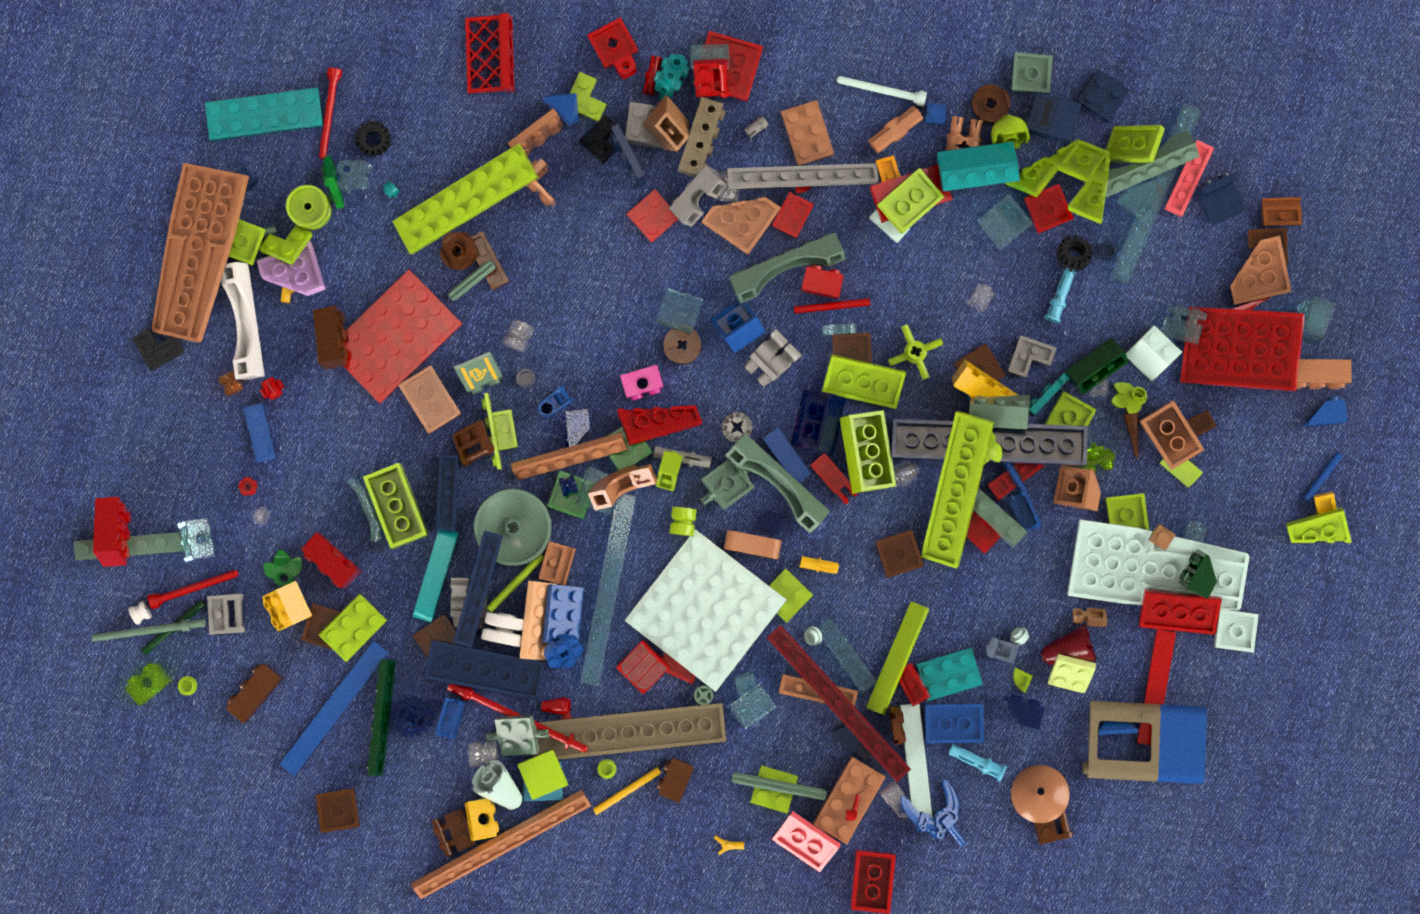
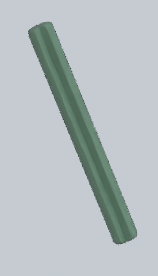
M737 772L732 774V782L819 800H825L827 791L824 789Z

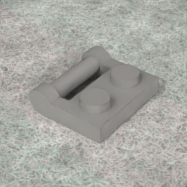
M243 594L207 596L209 635L245 632L242 619ZM229 600H234L235 627H230Z

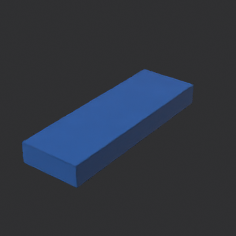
M778 427L762 438L781 466L794 479L801 482L811 475Z

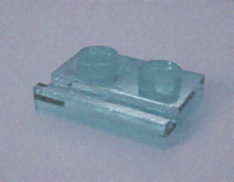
M758 684L729 705L745 730L777 707L761 684Z

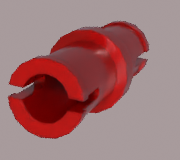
M654 55L651 56L648 71L645 72L646 80L642 90L643 94L648 95L650 93V96H654L656 85L654 78L657 71H660L663 60L659 56H656V58Z

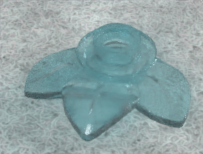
M361 159L354 162L350 160L340 161L337 165V173L340 176L339 186L341 190L348 194L353 187L359 190L368 189L369 182L365 174L370 172L373 167ZM345 165L349 166L350 171L348 173H345L343 171V167Z

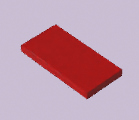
M938 164L922 169L944 196L936 205L953 200L950 191L941 190ZM913 173L869 187L881 223L889 220L877 207V204Z
M1144 589L1138 625L1143 628L1215 635L1222 598L1209 596L1207 599L1197 594Z

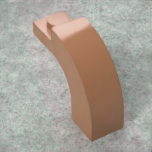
M651 464L640 467L632 465L601 479L591 488L588 495L595 510L612 507L621 495L637 488L656 484L657 478Z

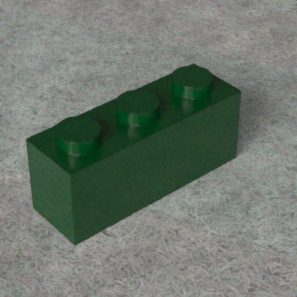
M1111 338L1080 361L1070 366L1065 372L1070 377L1069 382L1083 395L1129 363L1125 351Z

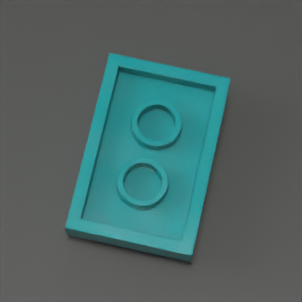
M972 648L916 664L919 676L931 696L927 701L983 685Z

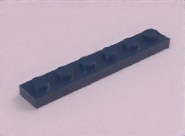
M484 530L453 643L470 648L473 647L504 535Z

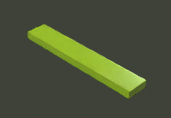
M912 601L910 602L866 708L885 716L929 612V608Z

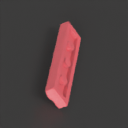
M1196 140L1195 143L1200 157L1185 163L1164 207L1165 210L1179 217L1183 216L1214 150V147L1199 140Z

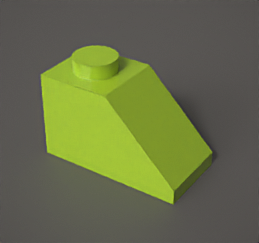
M664 451L655 487L674 492L682 463V455L675 451Z

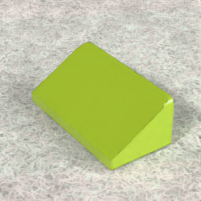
M1164 459L1159 463L1188 488L1203 474L1189 460L1172 470Z

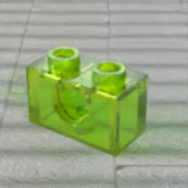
M149 663L142 669L143 673L141 675H135L127 681L128 685L125 687V690L138 706L144 705L173 681L160 663ZM147 677L152 682L150 688L144 686V680Z

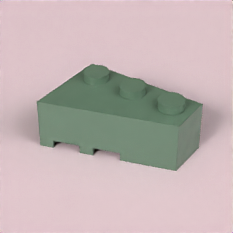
M1030 395L975 396L970 400L969 414L993 421L994 428L1028 429Z

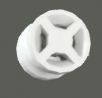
M144 601L139 602L135 607L131 606L128 608L131 618L137 625L144 619L152 618L151 612Z

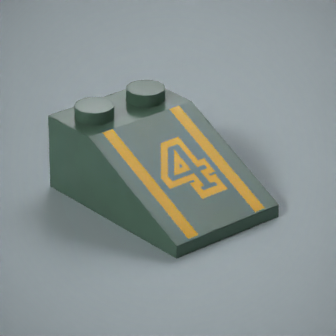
M487 352L454 367L468 393L472 392L473 395L483 391L482 387L487 385L493 387L500 384V380L503 379L497 361L491 352Z

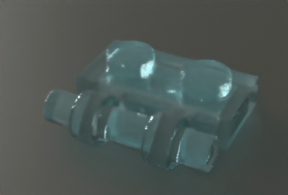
M1169 305L1168 312L1173 313V317L1164 318L1161 332L1168 338L1198 345L1203 326L1196 324L1198 319L1205 320L1207 313L1200 312V309L1196 308L1187 309L1183 305ZM1182 315L1190 317L1188 322L1182 321L1180 318Z

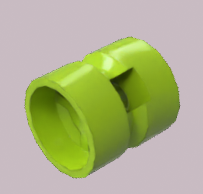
M672 507L671 518L674 519V522L670 524L669 534L694 536L695 526L692 522L696 520L697 510Z

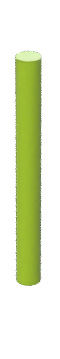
M540 554L532 560L486 609L492 613L543 561L544 557Z

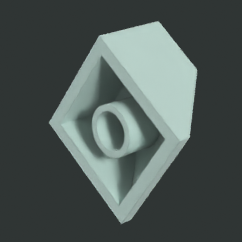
M1154 325L1125 354L1129 361L1150 381H1153L1182 351Z

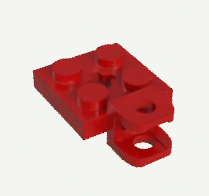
M621 17L587 35L605 69L614 65L618 75L624 80L636 74V65L632 55L639 52ZM610 39H613V41H618L616 47L613 48L608 46L610 44Z

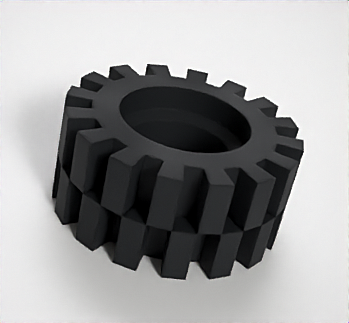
M374 120L373 122L367 121L366 124H361L362 127H358V133L355 134V141L359 149L367 156L371 155L373 157H377L376 155L381 156L383 152L386 153L388 151L387 148L391 146L390 132L386 126ZM371 132H377L381 137L380 142L375 146H371L366 142V137Z
M1071 235L1067 236V239L1063 238L1059 244L1056 260H1059L1058 264L1060 266L1063 264V269L1065 270L1068 267L1070 272L1075 269V272H1079V269L1082 271L1090 263L1093 253L1092 245L1088 244L1089 241L1087 239L1083 241L1081 236L1079 239H1077V235H1074L1073 238H1071ZM1075 250L1081 254V257L1071 256L1067 251Z

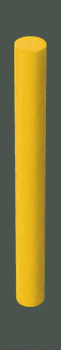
M658 767L651 770L594 807L595 814L598 815L662 772Z

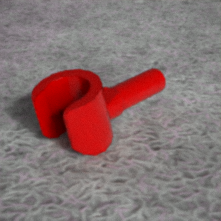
M856 794L852 810H846V821L856 820L857 807L861 795Z

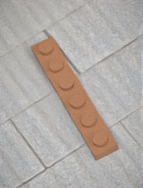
M617 433L511 463V468L517 480H522L626 451L627 444L622 433Z

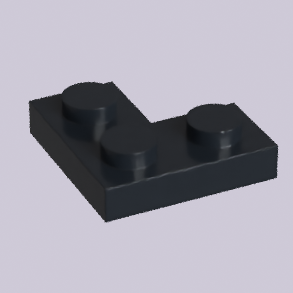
M606 115L579 140V143L602 164L616 152V149L607 142L611 137V127L616 125V123Z
M149 328L132 338L152 372L186 353L176 337H171L158 344Z

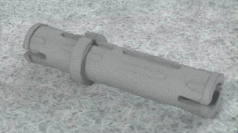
M655 446L653 458L662 459L664 451H675L683 456L682 463L689 464L690 467L695 465L710 469L712 457L698 455L692 451L688 453Z

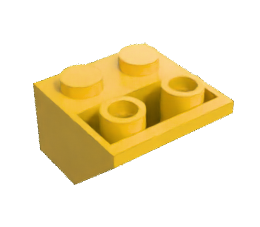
M296 581L262 596L264 608L268 610L271 616V623L277 631L312 616Z

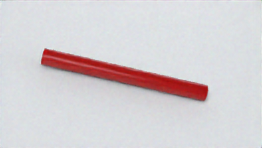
M870 298L794 306V314L870 306Z

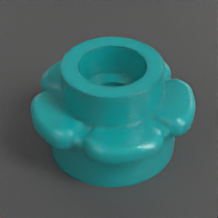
M388 181L386 184L383 183L385 187L383 191L390 198L392 196L397 197L400 190L391 181Z

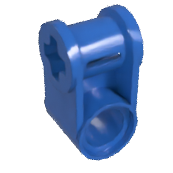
M564 385L558 387L539 403L538 412L540 416L546 419L551 418L575 401L564 390ZM548 404L552 406V411L549 414L543 413L541 411L543 405Z

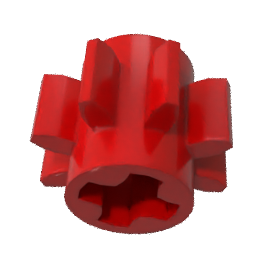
M271 377L261 383L263 388L259 391L263 398L269 397L270 401L283 395L281 389L285 387L281 380H275L274 377Z

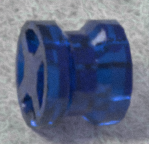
M573 474L565 479L558 478L564 497L572 492L579 493Z

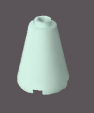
M498 760L489 761L490 764L486 767L482 765L472 779L473 791L509 810L518 808L522 802V795L504 764Z

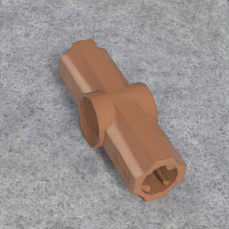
M913 106L898 118L895 117L883 127L884 129L870 138L868 142L878 154L893 142L903 138L911 128L924 118L919 110Z

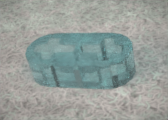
M856 323L821 326V336L858 333Z

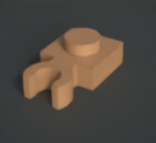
M1079 608L1073 609L1074 623L1087 622V626L1106 627V609L1086 608V611Z

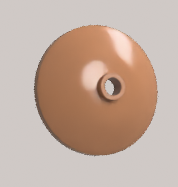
M1035 765L1028 767L1017 775L1012 784L1011 799L1013 806L1028 821L1034 823L1051 822L1060 817L1068 806L1070 796L1068 784L1061 773L1049 766ZM1043 789L1044 794L1039 795L1037 790Z

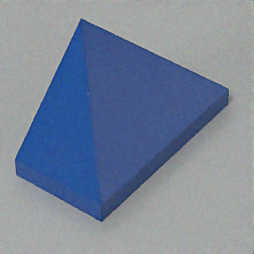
M576 93L550 94L542 99L551 109L557 112L558 116L568 126L579 121Z
M1103 721L1098 727V735L1138 733L1137 728L1129 722Z

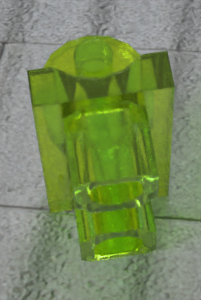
M1091 442L1090 449H1087V465L1081 467L1094 470V473H1096L1095 465L1101 463L1103 470L1113 469V459H1116L1115 453H1112L1110 448L1105 450L1103 445L1097 446L1095 442Z

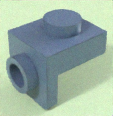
M992 637L986 646L987 656L1014 664L1019 645Z

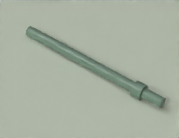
M186 619L181 620L179 623L92 634V641L96 642L182 630L183 632L191 631L192 628L206 627L205 619L193 621Z

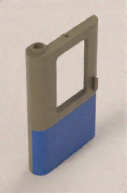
M1090 700L1088 759L1086 762H1083V774H1086V778L1203 784L1206 759V707ZM1100 721L1150 723L1152 726L1150 761L1098 759V723Z

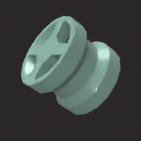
M701 685L695 690L694 698L697 703L707 705L713 699V691L710 687Z

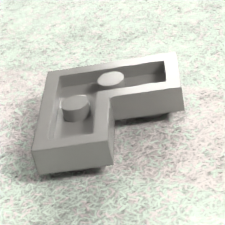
M1020 335L1007 372L1026 378L1032 361L1051 366L1056 347Z

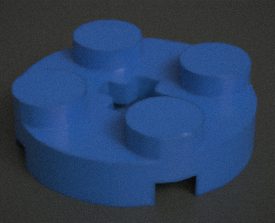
M567 634L559 636L560 640L556 642L552 640L545 647L544 657L549 667L571 668L583 651L581 643L576 636Z

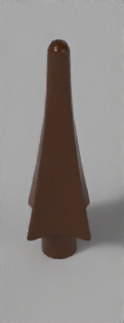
M1126 410V414L1122 415L1129 432L1134 456L1138 458V412L1130 414Z

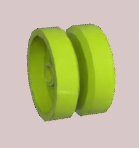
M299 186L287 198L286 210L288 216L297 226L310 231L321 229L331 218V202L323 191L315 186Z

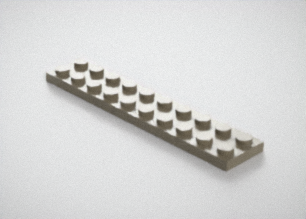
M715 703L538 722L568 737L574 734V740L585 744L588 747V751L584 753L571 746L566 750L564 743L549 736L548 738H539L540 752L533 754V756L554 749L558 759L726 742L723 704Z

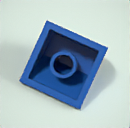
M739 300L710 319L734 354L766 332L753 311L745 302L740 304Z

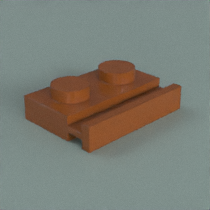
M1301 197L1262 198V227L1301 226Z

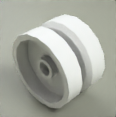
M486 612L484 622L496 627L495 629L484 628L481 639L521 647L522 635L513 633V630L523 631L524 619L504 613Z

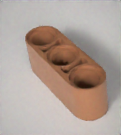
M727 530L724 549L778 559L782 541Z

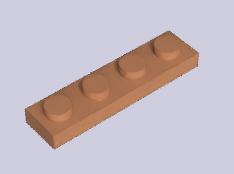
M782 674L778 693L825 703L804 679ZM837 686L855 706L858 691Z

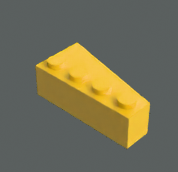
M965 359L952 377L953 386L967 393L971 398L975 396L1018 395Z

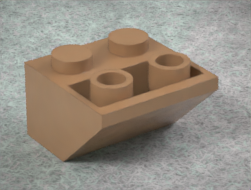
M666 95L642 123L665 150L678 152L689 138V120Z

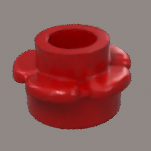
M245 477L238 485L240 493L244 496L255 494L258 487L257 482L252 480L251 477Z

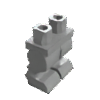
M777 329L770 335L768 341H764L749 356L750 360L744 366L751 374L758 367L764 372L757 379L763 387L771 381H776L791 367L792 363H795L802 357L790 343L784 348L782 354L776 356L777 352L788 343L787 339Z
M451 578L450 617H453L454 627H457L470 578ZM488 594L478 628H483L487 612L486 607L488 606Z

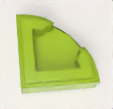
M1014 668V683L1020 691L1026 693L1033 675Z

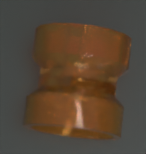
M234 371L218 378L220 385H223L225 388L224 393L227 397L240 392L244 388L242 383L235 379Z

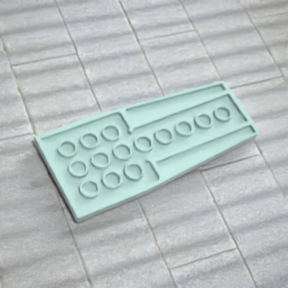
M1079 519L1067 592L1068 596L1142 605L1144 589L1197 594L1180 584L1181 579L1179 577L1181 572L1187 569L1190 564L1189 558L1191 554L1199 549L1210 556L1217 580L1210 596L1222 598L1220 608L1222 610L1238 611L1241 609L1249 563V555L1247 553L1176 536L1165 551L1148 540L1153 531Z

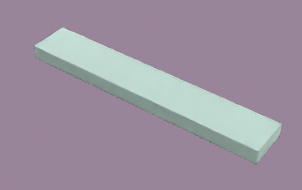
M903 704L900 707L904 716L902 726L906 735V742H904L906 764L911 768L907 773L911 804L918 812H924L932 817L920 705Z

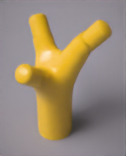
M718 836L714 837L715 840L722 844V849L718 852L719 855L728 850L744 849V842H732L723 840Z

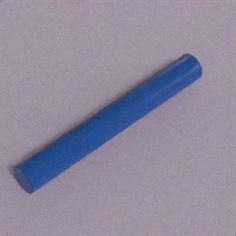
M1336 452L1309 488L1303 497L1305 501L1310 502L1343 457L1340 453Z

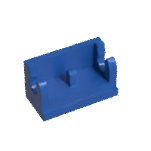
M1026 491L1006 499L1015 521L1027 532L1041 526Z
M445 697L435 735L456 739L466 701Z

